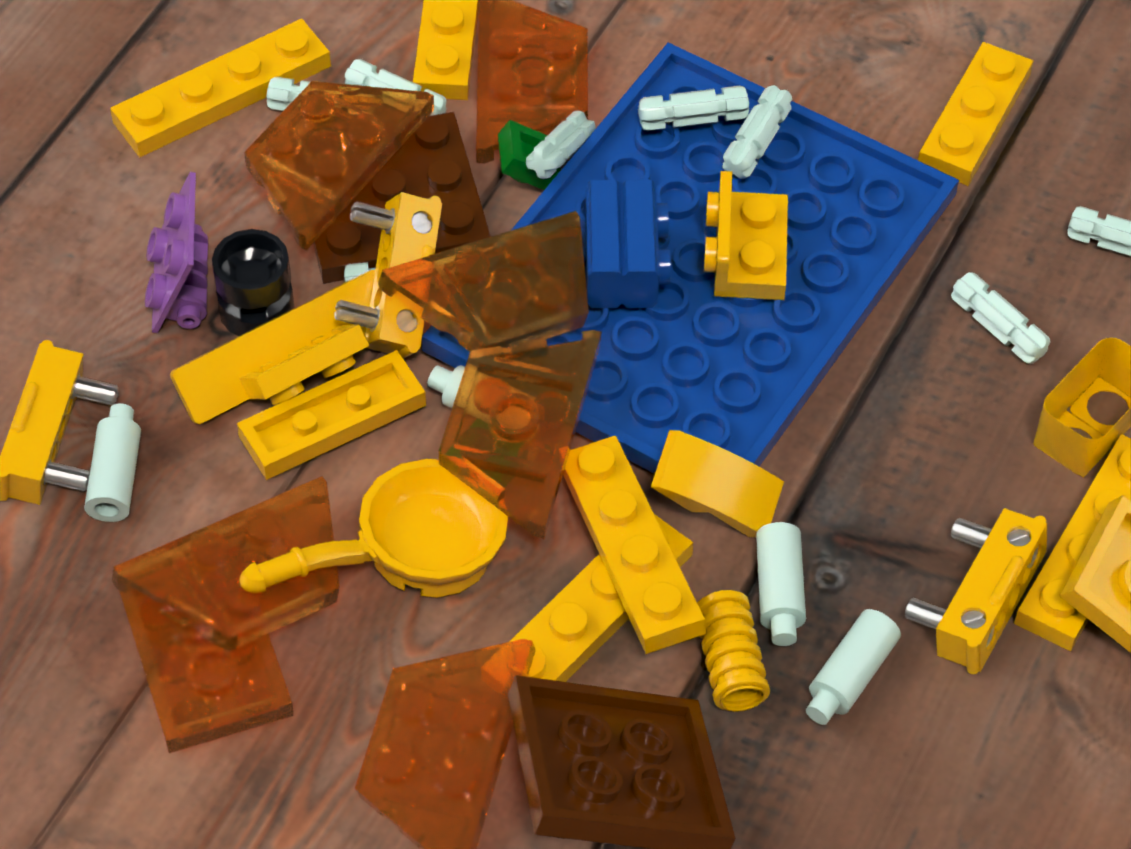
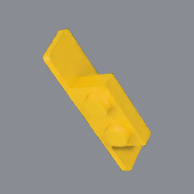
M369 270L172 370L170 373L171 380L192 422L202 424L249 399L266 400L269 398L272 405L284 402L305 390L301 382L302 380L320 371L323 377L327 378L353 366L356 363L353 354L369 346L365 337L366 327L336 320L334 317V312L337 311L335 307L340 300L369 307L375 270Z

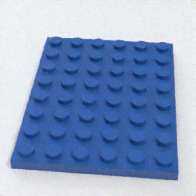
M668 42L422 336V351L454 368L462 365L545 403L546 417L594 442L616 435L627 459L654 474L669 430H679L705 440L760 467L956 196L959 180L791 101L790 112L783 122L778 123L780 128L762 157L755 159L758 164L751 175L745 179H739L732 174V192L788 195L785 299L773 300L714 296L715 273L704 272L706 237H716L717 227L706 226L707 193L719 192L720 172L724 171L722 166L724 163L723 155L731 142L737 141L735 136L746 118L725 121L724 116H719L716 123L673 128L672 122L666 123L665 129L646 131L642 129L638 114L639 100L643 97L662 95L664 101L670 100V94L715 89L716 94H721V88L743 86L748 94L750 113L753 107L759 104L758 99L765 88ZM590 180H617L619 183H623L625 180H652L656 183L657 203H668V238H658L659 249H670V284H659L658 304L653 308H626L624 304H621L618 308H591L587 305L585 203L586 183Z

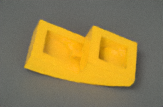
M669 430L651 488L690 512H709L746 536L756 537L757 531L762 526L772 522L784 481L754 463L719 446L679 430Z

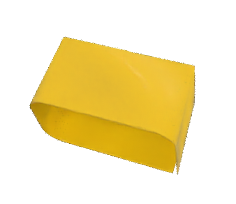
M1117 338L1100 340L1044 400L1033 445L1083 478L1115 445L1121 434L1124 435L1131 427L1130 345ZM1099 392L1115 393L1126 401L1129 410L1115 425L1099 423L1090 416L1087 410V402L1091 396ZM1071 428L1085 431L1092 439L1083 437Z

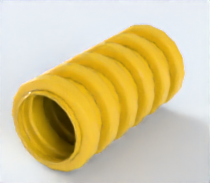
M734 590L713 592L697 602L705 618L706 634L701 635L700 638L702 639V650L706 656V668L710 672L709 682L714 690L712 694L715 705L722 710L733 712L749 710L764 702L770 694L769 684L765 679V667L761 662V650L757 645L758 637L756 630L753 628L752 613L749 612V600L745 594Z

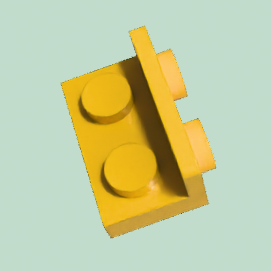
M721 171L719 192L707 193L706 226L717 227L716 237H706L704 272L715 273L714 296L784 300L787 270L788 195L732 192V171Z

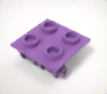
M194 172L189 173L179 193L172 192L165 208L164 224L162 228L154 227L149 237L146 258L147 261L154 262V273L151 274L147 284L145 306L153 308L152 333L158 334L165 318L177 321L178 325L183 328L192 329L198 327L201 320L207 315L206 275L208 272V236L203 232L200 225L195 224L196 173Z

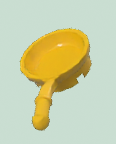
M423 459L402 463L377 477L363 496L359 517L361 528L358 532L359 540L330 541L302 549L293 547L289 553L257 565L254 562L241 572L239 577L240 586L247 592L259 594L265 592L266 588L297 576L306 577L309 572L317 569L363 564L364 561H374L376 569L391 585L405 591V585L413 588H420V596L438 598L457 594L480 580L487 566L505 542L508 512L500 492L481 473L458 462Z

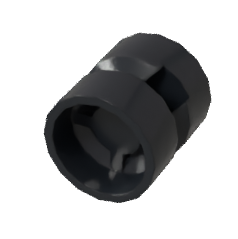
M248 229L237 231L223 238L214 250L212 267L221 322L229 332L241 336L295 308L287 247L279 237L267 231Z

